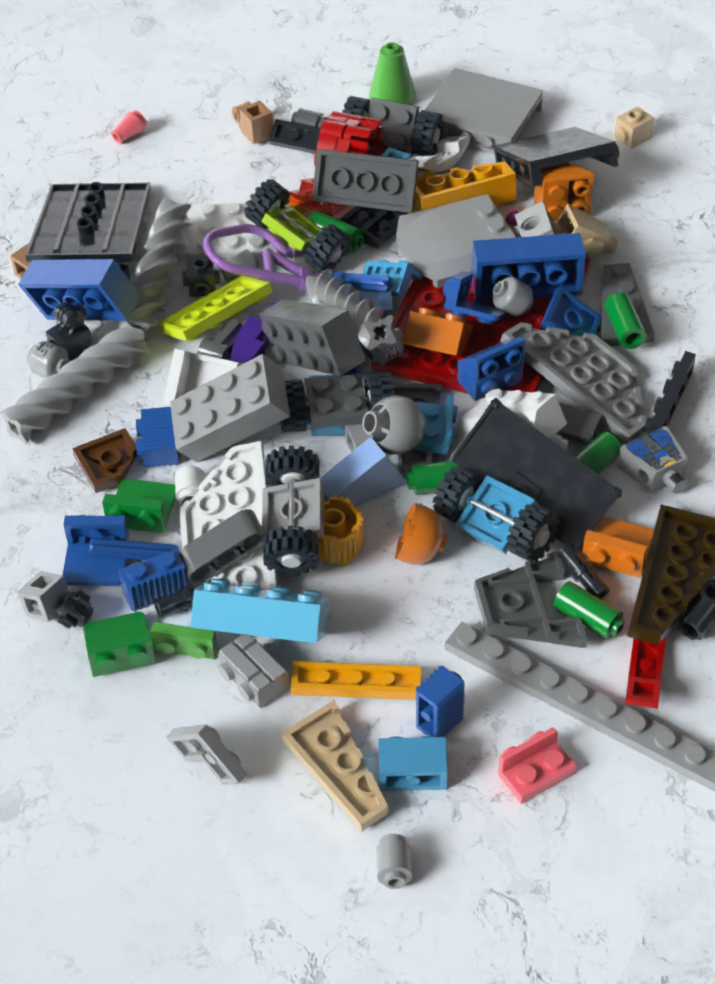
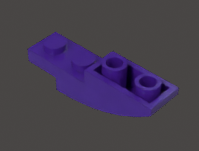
M249 316L243 324L233 345L231 361L244 364L261 354L267 357L265 350L270 346V340L262 329L263 322L261 317L259 319Z

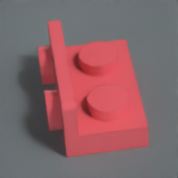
M554 727L545 732L539 731L535 733L527 742L517 747L512 746L506 749L499 758L498 775L521 804L576 773L577 765L558 744V731Z

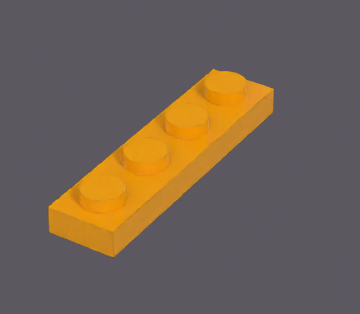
M293 661L291 695L416 700V686L421 685V666Z

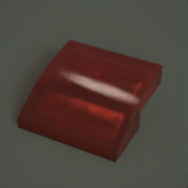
M314 178L303 179L300 189L289 191L290 203L312 211H320L332 217L341 213L348 206L312 201Z

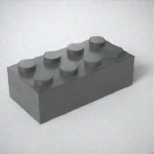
M284 298L259 314L263 322L262 329L270 340L272 354L278 362L342 376L366 360L351 317L346 309Z

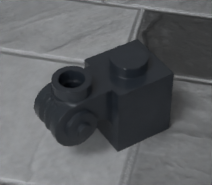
M63 302L59 304L54 311V317L60 323L45 331L48 342L65 348L69 361L78 358L84 350L91 347L89 338L91 333L84 324L87 312L80 303L72 305L69 302Z

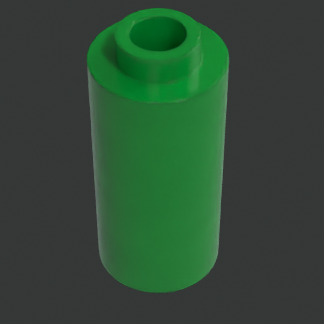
M314 211L309 217V220L321 229L329 224H334L351 237V242L349 243V249L346 251L353 253L361 248L364 242L362 229L320 211Z
M623 292L610 295L604 302V309L621 346L625 349H635L645 342L647 334L629 295Z
M602 432L574 457L599 474L620 456L621 443L613 434Z
M449 460L411 466V472L406 473L408 489L414 490L415 495L433 493L436 488L440 487V484H438L440 479H445L444 474L447 471L450 472V468L456 467L457 464Z
M571 581L566 582L555 598L554 608L572 619L581 618L584 626L605 639H609L612 636L617 637L624 628L625 621L623 620L624 614L622 611Z

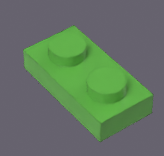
M153 622L150 633L154 651H160L164 654L188 655L197 659H215L218 650L215 631Z

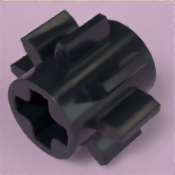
M80 589L77 592H64L54 607L59 616L57 622L68 629L71 626L74 628L76 626L83 627L90 620L94 611L89 602L91 597Z

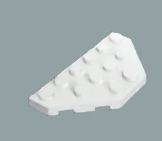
M204 203L193 205L187 212L192 225L181 230L182 237L186 243L174 250L178 261L187 262V256L206 255L203 248V240L212 230L239 224L255 225L244 215L246 213L244 212V209L247 207L246 203ZM251 233L220 237L212 243L213 249L223 259L245 249H248L251 253L255 252L258 260H263L262 251L265 248H270L278 253L269 241ZM147 234L146 236L142 237V240H141V249H140V260H141L142 250H143V248H144L146 242L148 241V235H149V234ZM277 236L287 248L289 246L288 241L281 236Z
M261 441L231 447L225 455L226 459L217 470L213 469L198 486L200 490L191 501L187 500L181 506L179 511L182 548L241 510H253L262 527L263 488L268 487V485L265 483L264 446ZM263 544L208 579H226L230 581L232 586H241L242 582L260 584V589L270 590L272 586H278L277 573H274V569L268 570L267 566L263 564Z

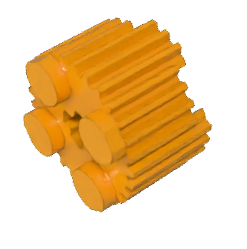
M334 495L327 502L324 501V536L318 537L319 562L324 560V563L330 562V564L336 562L340 566H346L352 563L353 556L356 557L357 553H360L361 548H363L364 518L362 513L359 512V508H355L354 504L351 505L348 497L344 499L342 495L340 497Z

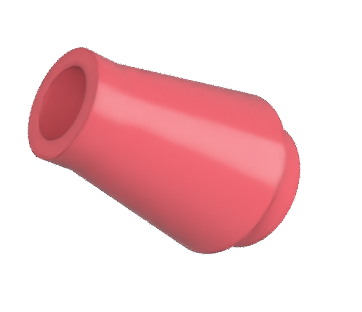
M137 110L128 112L111 132L113 139L121 144L123 141L143 132L144 127L147 126L146 119Z

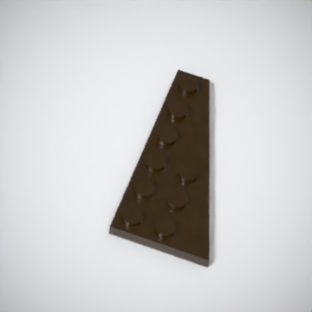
M663 504L660 505L627 637L659 645L699 595L703 583L715 576V518Z

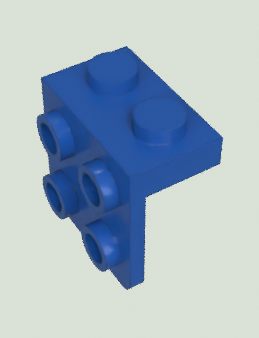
M460 272L451 276L450 280H446L443 295L446 296L444 309L451 310L452 315L461 316L462 318H467L468 315L478 317V322L485 324H494V321H499L507 316L505 311L499 310L495 306L468 300L473 278L472 273Z
M65 515L63 526L68 545L62 575L68 586L121 585L118 570L126 567L127 559L91 556L89 554V544L92 538L129 541L126 517L115 515Z

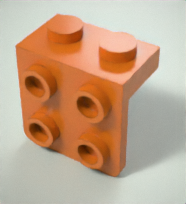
M604 516L593 531L587 530L584 537L582 556L587 562H592L594 566L641 578L654 530Z

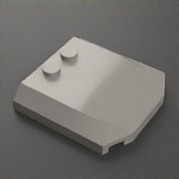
M488 194L399 216L396 243L406 260L412 263L414 268L421 273L420 278L427 277L433 281V286L440 288L444 287L446 280H450V277L460 272L472 273L473 241L516 237Z

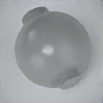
M389 396L377 402L371 411L365 413L362 427L364 432L369 437H372L382 451L389 454H403L411 451L420 443L425 433L426 422L421 408L413 400L404 396Z

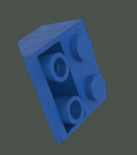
M518 337L505 340L459 360L457 381L475 401L484 398L491 390H502L523 381L525 339Z

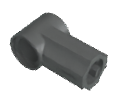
M235 319L227 321L213 338L205 337L202 340L197 354L231 361L233 345L243 326L241 322Z

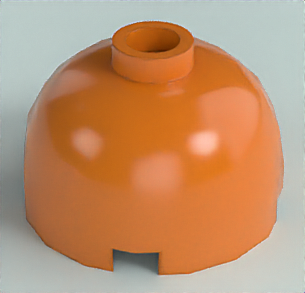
M413 503L402 526L404 530L402 537L399 536L394 558L408 564L419 565L432 560L437 551L442 553L448 536L443 534L444 523L433 509L422 504Z

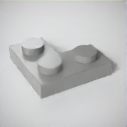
M207 724L174 728L166 736L167 740L185 761L203 760L222 784L240 783L248 774L240 765L241 760L223 745L220 741L219 733Z

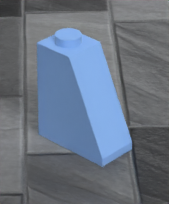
M372 437L320 477L324 483L325 502L330 497H334V495H337V497L342 495L344 499L348 497L351 505L354 504L355 507L407 483Z

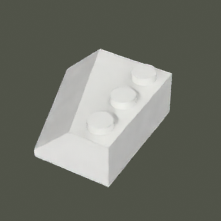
M501 389L489 391L481 402L458 420L456 440L452 446L450 459L494 398H497L504 406L545 436L552 438L567 424L556 395L539 391L521 392L520 390L505 391Z

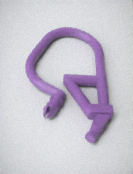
M239 224L210 231L203 240V248L208 258L219 268L233 274L299 286V291L307 292V276L320 275V273L311 274L309 269L287 259V257L292 259L296 256H303L308 252L307 250L297 251L290 246L286 248L277 236L257 225ZM251 233L269 241L278 253L270 248H265L262 251L264 269L232 264L221 258L213 249V241L220 237ZM274 264L284 268L285 270L293 273L294 275L276 272Z

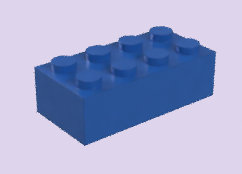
M572 233L473 241L472 288L475 302H493L494 286L499 281L510 276L529 285L532 289L533 299L552 297L554 291L559 286L573 296L582 295L586 253L581 234Z
M114 259L32 260L18 283L19 287L47 320H57L54 317L56 307L63 302H69L72 305L80 303L84 306L87 312V317L84 320L128 321L141 298L133 282L128 279Z

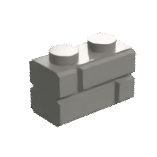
M243 634L235 639L234 643L231 642L220 649L218 653L220 663L218 670L227 682L233 680L236 683L238 691L245 701L249 702L252 700L259 708H262L273 701L274 697L277 698L290 687L288 671L252 635Z

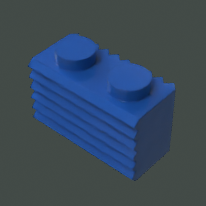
M171 407L141 409V419H136L137 436H141L140 440H136L137 457H143L144 466L147 468L149 466L154 467L155 465L159 467L161 465L166 466L167 464L170 466L172 464H179Z
M177 549L160 553L155 557L132 563L118 570L122 592L131 611L142 609L143 606L147 607L148 604L153 605L155 599L177 593L179 588H188L186 568Z
M438 666V670H434V674H429V678H425V682H421L420 686H416V728L426 736L444 737L464 719L463 705L465 704V699L463 697L465 696V683L458 673L449 671L444 666Z

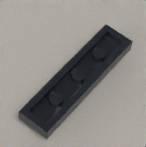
M685 351L681 361H675L671 373L673 377L672 379L667 378L662 393L664 396L663 398H657L653 411L655 415H649L644 432L649 434L664 426L668 427L693 374L695 353Z

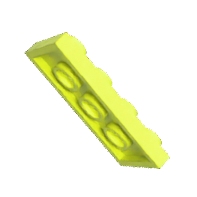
M241 275L161 320L157 326L160 333L187 342L198 339L200 333L207 329L219 327L222 321L228 317L241 314L243 309L249 305L262 302L265 299L264 297L273 291L269 282Z

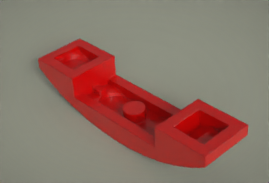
M666 636L659 645L633 638L625 704L658 709Z

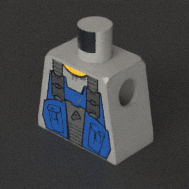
M667 426L621 446L619 468L649 492H655L668 486L674 494H677L687 486L684 476L688 459Z

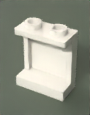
M174 349L163 404L170 405V401L243 363Z

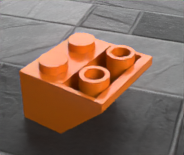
M569 163L541 169L543 185L535 186L534 205L543 201L553 221H557V218H559L567 204L588 214L591 213L594 183L593 172Z
M419 308V313L410 311L403 344L462 357L474 326L466 324L467 318H462L461 316L446 313L444 319L440 318V312Z

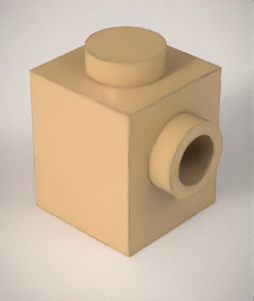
M637 106L616 117L614 137L631 149L652 138L655 118Z

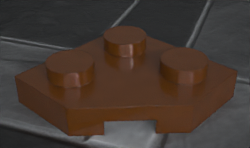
M126 428L72 448L75 459L95 493L119 485L126 478L137 457L136 444Z

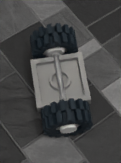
M289 445V449H285L284 446L279 447V452L274 449L265 459V483L269 487L263 488L262 529L265 533L263 564L267 566L268 570L274 569V573L277 574L284 572V575L287 576L290 573H294L295 576L300 575L301 571L306 574L310 572V569H316V565H319L318 537L324 536V483L319 478L320 461L316 453L313 454V450L308 449L305 451V447L299 446L298 449H294V445Z

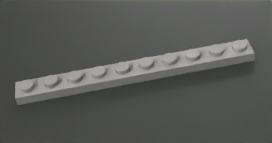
M462 621L446 640L445 650L715 792V751Z

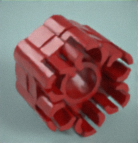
M333 111L321 125L317 149L381 156L383 151L371 149L369 146L384 149L385 139L382 135V120ZM317 149L314 157V165L316 164Z

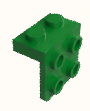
M123 479L119 484L116 495L105 494L102 501L104 515L125 516L128 529L164 533L176 499V489L173 484Z
M130 613L86 623L83 626L93 677L156 663L144 613Z

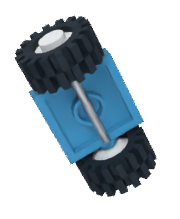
M460 465L450 468V472L447 471L444 474L445 479H440L438 482L440 487L434 491L437 496L433 497L432 502L435 503L433 509L436 510L437 514L454 522L458 530L504 554L510 551L531 563L538 562L539 558L542 559L544 557V552H548L551 549L549 545L554 543L555 538L553 537L555 534H558L559 529L556 527L559 525V520H557L559 517L555 512L539 505L535 499L489 476L483 479L481 475Z

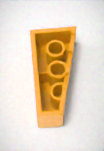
M506 162L474 165L472 170L469 171L459 167L450 168V173L435 175V171L424 172V176L417 177L413 212L488 194L494 205H503L506 202L516 200V173Z

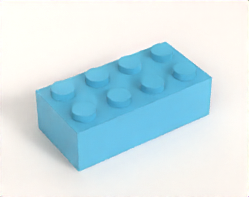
M211 579V582H204V585L194 589L190 628L317 643L326 635L330 597H322V592L317 590H303V593L297 594L291 593L290 587L272 586V589L264 590L260 589V584L242 582L241 586H232L229 580Z

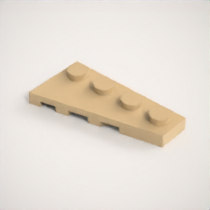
M335 700L281 733L282 741L361 832L389 814L388 805L372 773L369 772L359 747H356L351 737V731L346 721H343Z

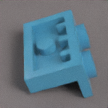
M379 259L378 262L367 261L363 274L391 277V283L394 285L389 291H391L392 296L397 297L405 296L410 279L420 280L421 273L414 268V265L404 260H400L398 263ZM358 290V291H360V292H379V291Z
M447 394L445 405L417 401L416 404L424 414L426 428L422 440L413 450L447 455L449 444L455 443L457 426H452V423L456 422L458 407L453 406V395Z

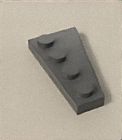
M630 263L604 265L601 340L610 347L621 346L604 309V302L610 295L623 292L629 295L647 334L644 343L654 342L655 333Z

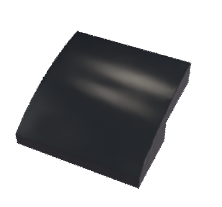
M355 206L339 220L362 229L363 243L378 248L397 232L399 216L406 214L399 211Z

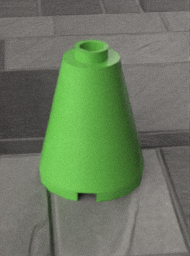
M395 42L387 43L381 47L369 91V99L379 98L404 104L411 103L413 105L416 99V92L404 48Z

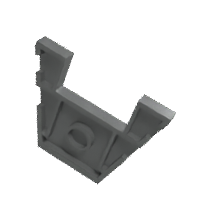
M558 551L547 554L546 559L531 563L526 561L524 567L512 571L507 568L475 580L474 591L486 634L579 648L586 647L587 636L581 618L549 621L536 584L539 581L561 580L564 578L565 570L561 558L557 556Z

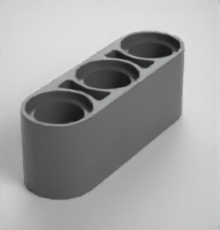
M245 509L235 513L180 550L179 555L185 565L189 580L193 583H200L213 577L260 547L264 543L265 533L253 510Z

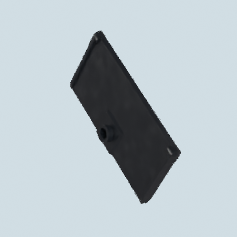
M497 398L490 401L483 415L450 459L457 465L481 475L483 479L489 476L535 499L539 505L555 512L559 517L557 519L559 520V525L556 527L559 530L558 534L554 535V538L564 545L573 543L577 550L583 545L587 530L593 531L611 506L622 496L623 490L612 485L504 406Z

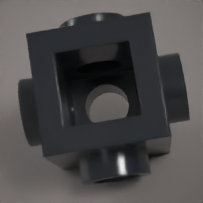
M207 255L187 256V270L182 271L183 287L188 286L190 297L206 296L216 290V284H220L219 268H214V263Z

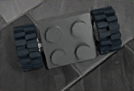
M355 96L347 98L342 113L382 120V135L386 142L413 147L414 154L422 156H432L438 151L437 142L442 138L441 132L443 131L442 125L444 120H442V114L425 110L419 112V106L379 98H371V100Z
M389 372L366 374L364 389L360 374L304 378V384L301 379L285 381L290 417L280 421L282 433L306 431L307 411H309L312 428L362 424L365 413L371 411L377 402L383 398L395 396L391 374Z

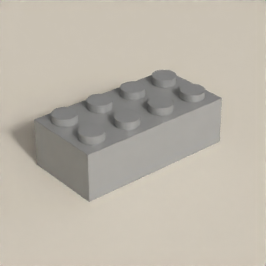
M263 354L170 401L176 450L196 462L290 417L283 368Z

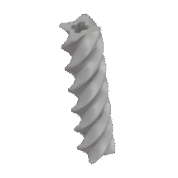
M168 198L163 199L156 211L155 221L150 228L148 241L142 250L141 260L135 269L134 280L132 281L141 298L126 322L133 328L142 329L145 341L149 340L146 331L158 324L153 310L165 304V300L161 295V289L172 283L167 270L179 263L174 250L186 243L182 237L181 230L192 225L187 215L191 205L188 203L179 204Z
M324 270L319 276H307L306 288L310 302L348 310L359 342L371 351L376 347H387L396 343L397 339L391 331L395 323L394 317L388 315L382 319L384 316L383 308L374 307L373 301L371 299H364L362 292H354V287L351 284H344L342 277L336 276L332 278L333 270Z
M124 321L118 329L105 335L98 344L84 350L78 359L65 364L57 374L46 378L35 390L24 394L15 405L1 411L0 414L6 422L8 434L18 437L27 444L30 441L33 429H47L51 426L54 413H69L73 407L74 398H89L93 393L96 382H110L113 378L115 367L128 368L132 365L136 352L149 353L150 351L144 341V331L140 328H133Z

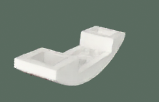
M447 136L437 142L438 153L432 156H413L409 159L419 161L418 173L445 171L462 157L469 144L470 137Z

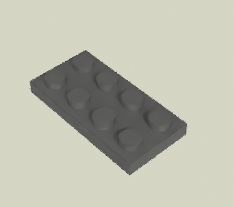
M317 149L312 201L413 213L419 161Z

